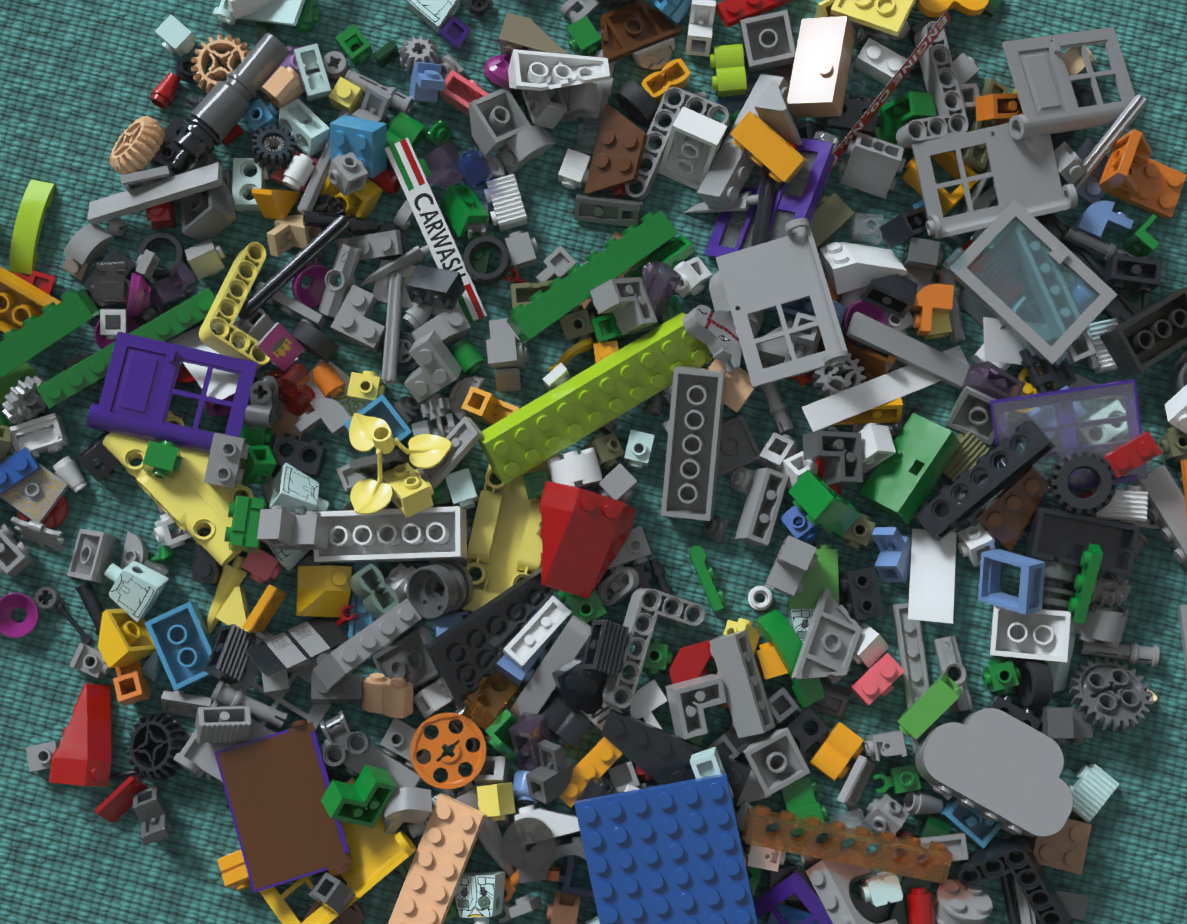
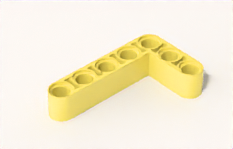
M252 242L237 254L199 330V338L205 345L221 355L257 362L258 370L267 364L270 358L257 347L259 341L233 325L267 255L262 244Z

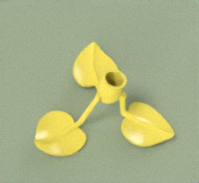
M354 413L349 429L351 444L360 452H369L375 447L378 466L377 482L370 478L363 479L357 482L351 490L350 498L355 513L361 515L377 513L384 509L392 499V487L389 484L382 483V454L391 453L395 445H397L405 454H410L409 460L414 467L429 469L438 465L451 449L452 443L446 438L437 435L421 434L409 440V449H407L400 443L399 438H393L387 422L377 417Z

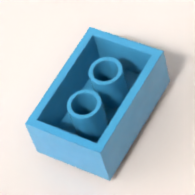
M187 602L145 622L174 691H183L213 677L205 672L204 669L215 644L197 603Z

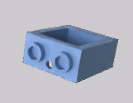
M1001 549L981 552L978 600L1024 615L1042 611L1046 562ZM1002 562L1021 567L1019 597L999 592Z

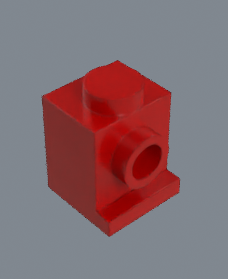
M173 201L146 209L148 221H151L153 230L176 228V212Z

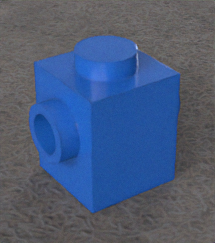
M793 506L779 518L794 538L809 544L817 538L818 533L821 531L818 526L806 518L808 514L806 511L803 512L798 507Z

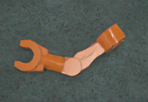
M551 866L546 880L559 881L561 867ZM518 868L509 879L505 878L504 889L507 891V895L503 899L504 903L510 901L516 890V885L520 882Z

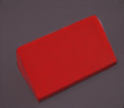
M130 776L94 812L107 821L114 823L133 805V794L149 787L139 776Z

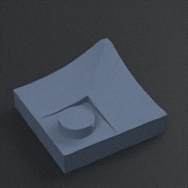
M1087 138L1076 154L1083 161L1095 147V144L1091 139ZM1106 155L1077 190L1078 198L1089 206L1099 202L1105 194L1098 185L1108 160ZM1059 174L1061 186H1063L1067 181Z

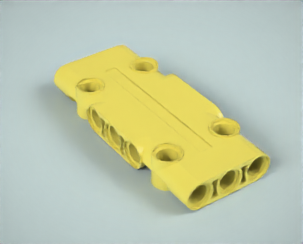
M169 410L166 422L185 426L182 419L176 417ZM110 432L102 444L119 460L127 472L136 478L139 486L183 531L187 530L194 537L195 542L201 545L221 566L228 564L241 552L230 550L229 542H224L226 527L232 526L233 518L228 517L230 502L235 503L236 496L239 495L255 498L250 488L242 483H237L236 488L205 483L204 478L210 454L178 447L180 457H183L180 472L176 471L174 478H156L152 476V473L144 471L142 463L136 467L130 465L133 459L144 460L149 441ZM201 528L211 530V533L206 537L197 534Z
M555 454L554 456L549 458L553 459L556 457H561L562 460L563 456L560 454ZM547 460L524 473L528 474L547 469L549 481L552 482ZM490 464L488 466L484 489L481 490L467 550L468 560L465 567L469 573L474 568L481 569L482 577L477 581H473L472 599L461 610L476 611L518 583L520 579L525 578L541 567L542 538L536 534L540 529L539 524L542 521L541 513L539 512L541 497L528 500L523 478L524 474L506 485L503 482L499 485H494L490 482L494 472Z

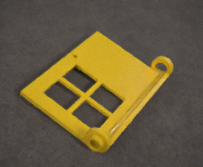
M352 777L346 783L354 785L356 782L355 777ZM381 816L374 828L342 821L355 868L352 871L341 874L347 883L346 886L356 894L347 908L417 850L411 839L403 831L395 832L394 835L384 833V823L381 822ZM314 874L300 878L282 894H280L275 886L259 891L282 924H329L338 917L337 914L322 905L301 923L285 901V898L304 882L312 890L315 885L310 877Z

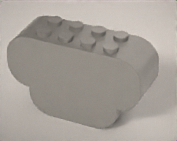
M982 709L967 715L960 723L951 722L932 728L924 735L916 750V769L925 781L934 785V791L945 797L952 795L957 798L955 801L957 804L966 809L975 808L980 811L978 815L989 822L996 821L1001 823V829L1012 835L1019 834L1028 837L1053 835L1062 829L1072 811L1073 797L1071 790L1059 778L1064 765L1063 753L1059 745L1052 738L999 709Z

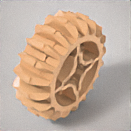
M218 34L215 41L212 37H209L210 43L207 45L201 42L202 50L195 49V54L198 57L192 58V63L196 65L191 67L192 73L198 71L193 78L195 82H199L198 86L201 90L206 89L207 94L218 81L224 78L227 79L226 74L233 72L238 65V61L241 59L242 62L251 51L248 50L249 47L246 43L241 44L239 38L236 37L233 40L231 35L228 34L225 40H223L222 35ZM228 51L225 54H218L220 52ZM212 59V66L209 68V72L206 74L207 64L209 60ZM217 61H219L222 65L227 66L229 71H227L226 68L221 67Z
M142 116L135 120L119 136V140L111 150L109 164L120 175L139 172L144 169L151 159L155 157L156 152L160 150V145L165 138V129L159 122L149 116Z

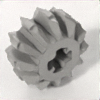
M423 35L420 39L412 36L411 41L404 40L403 47H400V64L402 67H405L407 73L413 71L416 62L438 64L439 49L437 45L433 44L432 39L425 40Z

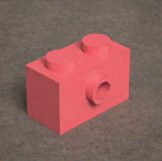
M453 70L445 79L444 91H439L441 99L469 117L468 104L489 94L482 90L476 82L467 80Z
M885 653L848 688L867 706L880 694L882 697H885L894 688L892 683L905 670L889 653Z

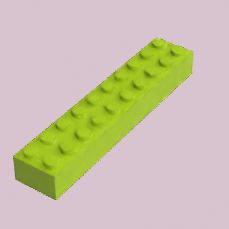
M678 314L481 431L483 436L479 439L478 443L495 476L506 485L672 385L675 367L700 368L710 362L712 358L706 344L686 332L683 326V318L686 314Z

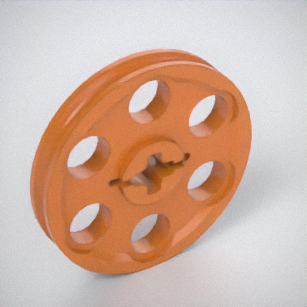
M440 713L428 718L416 730L410 747L411 761L417 774L429 785L440 789L460 788L470 783L481 771L486 758L485 739L479 727L469 718L457 713ZM454 719H458L463 723V730L458 734L451 733L448 728L449 723ZM429 725L436 726L439 731L437 738L429 740L424 736V729ZM476 738L479 740L480 749L477 752L472 753L466 749V741L468 739ZM458 740L460 741L453 750L455 755L452 758L448 755L437 762V759L444 752L443 745L446 744L449 747ZM422 749L428 750L431 754V759L427 764H420L416 759L417 753ZM463 762H468L473 767V772L468 777H462L458 772V767ZM438 768H444L448 772V778L443 783H438L434 780L433 773Z

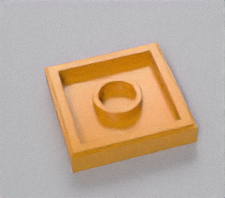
M269 584L242 627L249 632L256 634L259 631L263 634L286 597V593Z

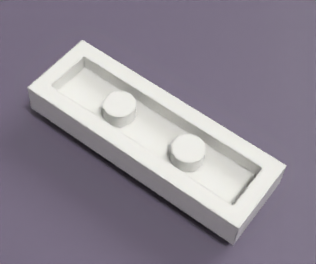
M552 596L503 649V653L522 668L569 617L571 611Z

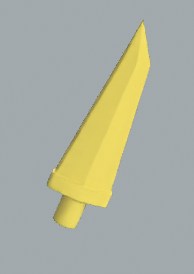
M237 555L232 566L226 564L222 568L221 577L207 617L210 635L219 621L216 615L233 589L239 587L247 575L246 571L241 570V566L246 559L242 556Z

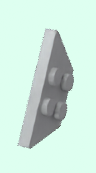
M827 588L821 590L791 677L794 680L847 675L862 628L854 619L850 618L848 611L843 605H839L831 596L832 592Z

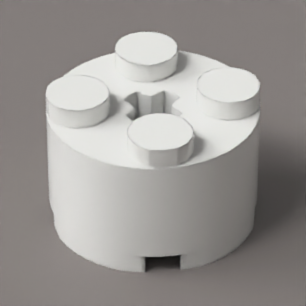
M594 447L580 451L581 454L579 455L577 450L565 453L562 460L561 457L547 460L552 482L586 488L603 480Z

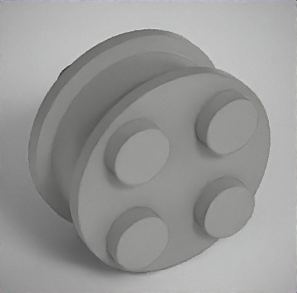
M950 879L941 883L937 890V898L933 901L936 924H986V919L990 916L993 909L992 901L981 885L966 887L960 883L959 879Z

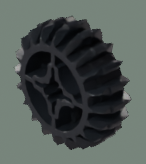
M161 712L147 714V717L140 718V723L133 725L135 731L128 733L131 737V741L126 743L130 746V751L126 753L131 756L128 763L134 765L133 771L140 773L142 778H147L151 781L166 780L177 775L176 770L183 769L182 766L174 761V757L177 753L180 754L188 742L189 738L185 737L188 730L182 728L183 722L176 720V717Z

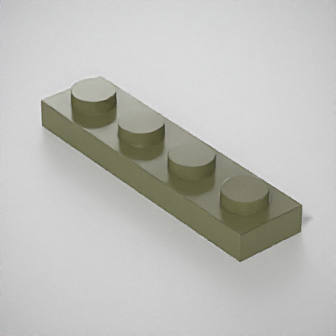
M991 77L985 80L981 96L1008 94L1009 88ZM975 112L970 131L996 126V121L976 122ZM985 144L964 148L962 154L963 162L977 172L985 170L988 155Z

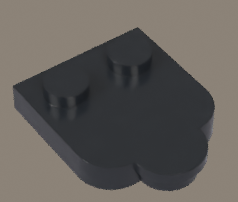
M585 653L553 672L552 676L565 706L572 711L582 710L586 714H593L602 706L603 691L607 677L583 670L581 667Z

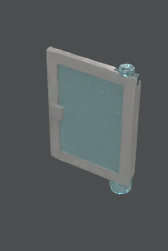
M1015 199L966 251L959 246L942 264L964 288L1049 365H1052L1054 362L1059 365L1068 356L1065 350L1118 295Z

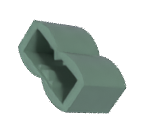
M370 563L349 578L351 589L358 597L363 599L365 609L373 618H380L399 604L396 593L385 584L382 573L375 565Z

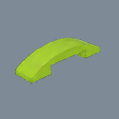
M36 180L30 181L22 198L13 230L9 256L10 272L31 275L32 270L35 271L39 255L36 249L46 209L51 206L55 184Z

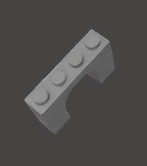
M406 598L332 651L313 671L327 690H329L381 648L385 649L403 636L422 618Z
M859 850L822 859L805 871L833 924H876L861 916L854 907L849 895V885L856 883L871 873ZM895 918L879 924H898Z

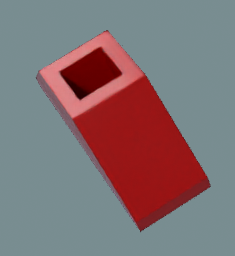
M711 640L679 649L668 669L671 684L706 675L708 672L704 668L709 659L711 661L714 660L710 652L711 646L709 641Z

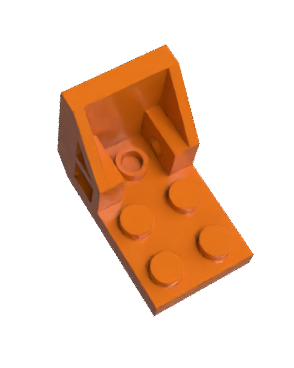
M1132 129L1112 146L1098 186L1109 195L1168 220L1172 218L1187 175L1150 159L1152 149L1143 132Z

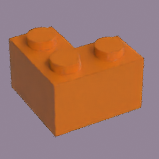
M1017 93L990 94L975 97L976 122L996 121L997 126L1009 123L1010 118L1014 115H1024Z

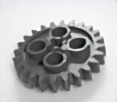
M1095 657L1093 662L1088 659L1084 665L1080 664L1078 669L1075 670L1069 683L1071 687L1069 695L1074 696L1071 701L1072 704H1079L1076 711L1086 713L1084 720L1093 719V726L1099 722L1102 724V730L1104 731L1107 726H1110L1113 732H1116L1118 727L1125 732L1128 727L1133 730L1137 724L1140 725L1150 712L1149 708L1152 702L1149 699L1152 694L1146 692L1149 685L1141 684L1144 677H1136L1134 675L1136 669L1127 670L1128 663L1120 666L1118 659L1110 663L1108 657H1105L1103 662L1098 657Z

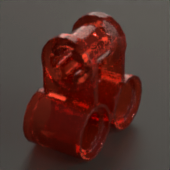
M295 364L288 372L272 370L264 375L272 376L277 380L279 384V400H282L286 409L294 415L303 414L310 405V402L315 399L314 390L306 385L310 380V373L302 365Z

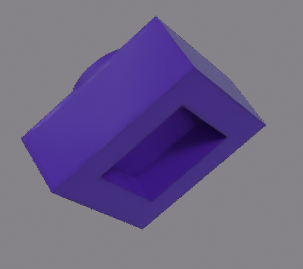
M452 15L437 35L456 50L471 30Z

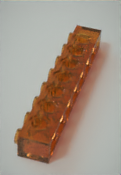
M756 805V808L748 807L742 833V839L746 844L942 884L947 882L953 856L946 848V845L940 842L921 843V839L912 836H906V839L897 838L896 834L888 831H881V834L872 833L871 829L867 827L856 826V829L848 828L845 823L839 821H831V824L821 822V819L818 817L806 816V819L796 817L795 813L782 810L781 814L771 812L770 808ZM770 823H778V829L775 832H766V828ZM803 828V834L800 837H791L794 829ZM827 833L828 839L825 842H816L819 834ZM845 839H853L850 847L842 848V842ZM870 844H878L875 852L867 853V847ZM895 849H903L900 857L892 858V853ZM926 853V861L917 863L918 856Z

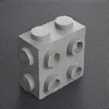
M858 132L856 140H850L846 151V154L849 155L848 160L843 159L840 165L839 173H842L840 183L849 188H856L867 192L872 196L886 198L888 191H893L897 183L898 177H895L896 172H901L905 164L906 158L902 157L904 147Z

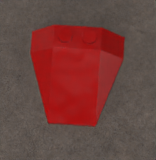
M546 481L539 504L542 520V529H540V537H542V585L589 599L630 535L637 510L624 502L582 488Z

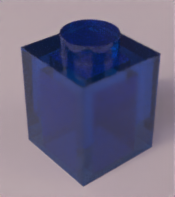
M469 150L461 155L462 159L456 161L468 188L475 189L485 184L486 181L495 179L484 154L480 151Z

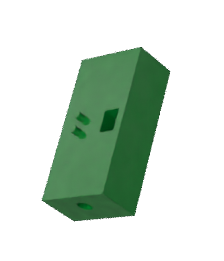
M912 413L893 442L896 453L877 465L859 492L870 506L907 525L961 446L960 441L951 430L915 413Z

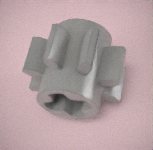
M440 393L432 394L424 399L425 403H422L420 407L423 418L429 417L432 423L436 422V417L438 416L445 420L446 414L451 409L449 399H442Z

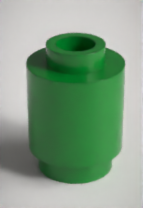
M466 338L458 341L450 348L453 353L452 355L462 367L465 375L469 373L475 375L483 369L482 364L485 360L472 342H468Z

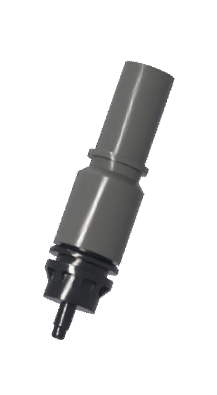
M266 33L233 72L226 74V81H218L205 97L198 98L194 95L191 97L187 95L185 97L187 102L184 106L192 110V112L190 113L191 116L185 118L188 123L183 122L181 124L180 133L174 140L180 151L171 162L173 168H178L188 156L199 162L204 155L210 154L215 150L214 145L219 146L221 144L220 141L224 140L250 109L249 101L256 99L257 91L290 54L287 47L280 40Z

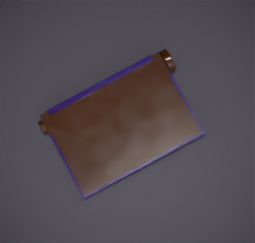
M307 719L293 722V728L214 752L253 893L328 870L331 876H336L355 869L342 821L331 819L321 802L330 785V779L314 723H308Z

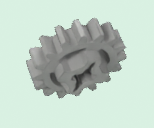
M848 353L849 358L845 360L846 363L836 368L828 366L826 369L828 374L825 375L826 367L814 371L812 378L817 380L813 386H820L821 388L818 394L822 395L825 393L829 397L849 389L852 384L851 379H853L852 387L862 384L866 380V376L861 375L864 367L857 366L859 359L851 360V353Z
M34 375L31 379L27 376L25 382L22 383L19 380L18 386L16 388L11 387V392L5 395L7 401L2 404L5 408L2 412L13 424H21L33 418L37 419L39 413L45 412L46 404L36 390L37 386L46 382L44 378Z
M1079 568L1078 574L1081 575L1082 568ZM1099 571L1090 602H1099L1100 606H1103L1104 603H1107L1109 607H1113L1114 603L1120 606L1122 601L1126 602L1131 589V586L1128 585L1129 580L1122 578L1123 576Z

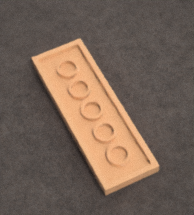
M443 793L438 795L388 924L444 923L486 817L485 813Z

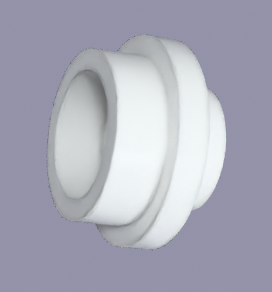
M756 586L748 594L749 605L758 611L767 609L773 600L771 591L764 586ZM757 594L764 596L763 603L756 601L755 597Z

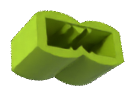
M743 45L714 46L713 54H709L710 68H715L716 75L712 76V90H717L718 97L746 95L747 82Z

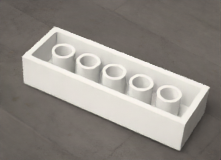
M460 506L430 507L408 518L400 509H382L377 513L368 515L357 514L355 510L320 512L322 517L330 520L327 550H314V562L320 564L467 559L466 509Z

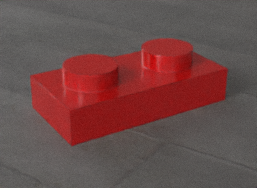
M1146 431L1103 457L1111 464V468L1116 473L1115 477L1119 478L1160 455L1162 452L1150 432Z

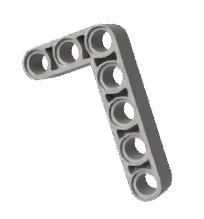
M935 21L929 22L915 34L914 42L916 48L936 24ZM944 28L919 59L927 93H933L936 117L912 120L900 128L896 133V140L901 147L912 148V144L957 135L968 130V120Z
M672 87L666 90L647 132L648 136L641 165L644 162H651L653 164L652 168L647 172L639 169L637 181L625 185V190L632 200L643 201L648 196L659 171L672 125L682 107L691 110L693 106L701 105L703 110L699 114L713 119L716 114L721 113L725 115V119L721 123L726 125L727 128L730 125L728 110L720 104L680 88ZM673 96L681 97V101L677 105L669 104V100ZM670 118L672 120L670 126L665 128L659 126L662 119ZM652 141H662L661 147L656 150L651 149L650 144ZM642 184L643 190L640 193L633 194L631 192L633 185Z
M639 588L633 592L623 626L629 627V644L624 649L622 657L624 662L623 668L627 666L628 674L624 678L621 671L618 677H607L603 691V700L607 705L624 709L632 703L657 616L682 625L697 626L705 618L702 606L655 589ZM646 594H648L649 596V602L647 605H645L643 601L644 596ZM669 601L671 609L667 613L665 607L666 603ZM689 609L692 610V617L690 620L687 617V612ZM641 618L642 626L638 630L636 623ZM632 642H634L635 650L631 654L629 646ZM619 690L621 693V698L618 702H616L615 694Z

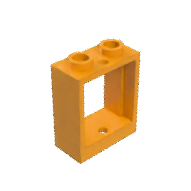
M953 151L930 156L956 180L961 179L956 154ZM913 157L905 166L907 171L902 178L923 197ZM964 163L966 177L978 175ZM979 180L968 182L969 191L973 189ZM962 184L951 194L944 188L937 189L943 216L965 197Z

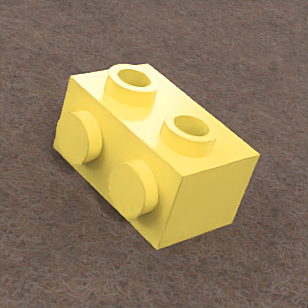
M408 462L397 465L383 473V483L389 484L393 489L391 500L406 518L434 506L431 497L434 495L431 484L428 481L425 482L417 469L414 470Z

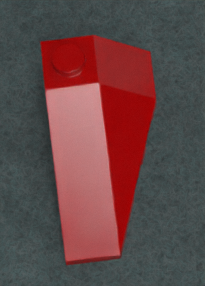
M85 683L74 706L71 720L62 733L63 738L59 747L53 753L49 783L109 787L111 770L110 685Z

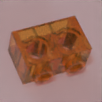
M496 670L489 677L484 676L479 682L478 690L476 692L471 691L464 701L467 705L463 715L484 730L494 722L498 715L504 712L519 689V686Z

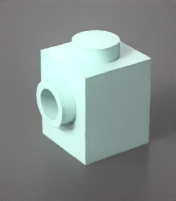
M172 15L155 30V33L162 41L161 46L171 55L175 52L180 58L184 54L189 53L197 41L192 32Z
M630 430L624 456V462H628L629 467L642 469V466H648L655 435Z

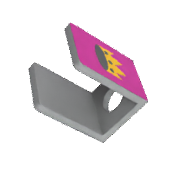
M265 314L246 333L259 341L257 347L270 358L269 362L283 372L305 349L280 323H274Z

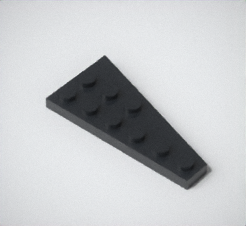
M541 567L424 645L454 707L460 709L465 703L463 700L470 691L474 692L479 686L478 681L487 671H491L504 655L503 649L523 629L535 611L540 610L557 590L542 585Z
M614 709L610 710L601 732L605 738L660 785L696 779L690 764L691 756L708 749ZM718 753L733 792L732 800L735 809L750 774L751 767Z

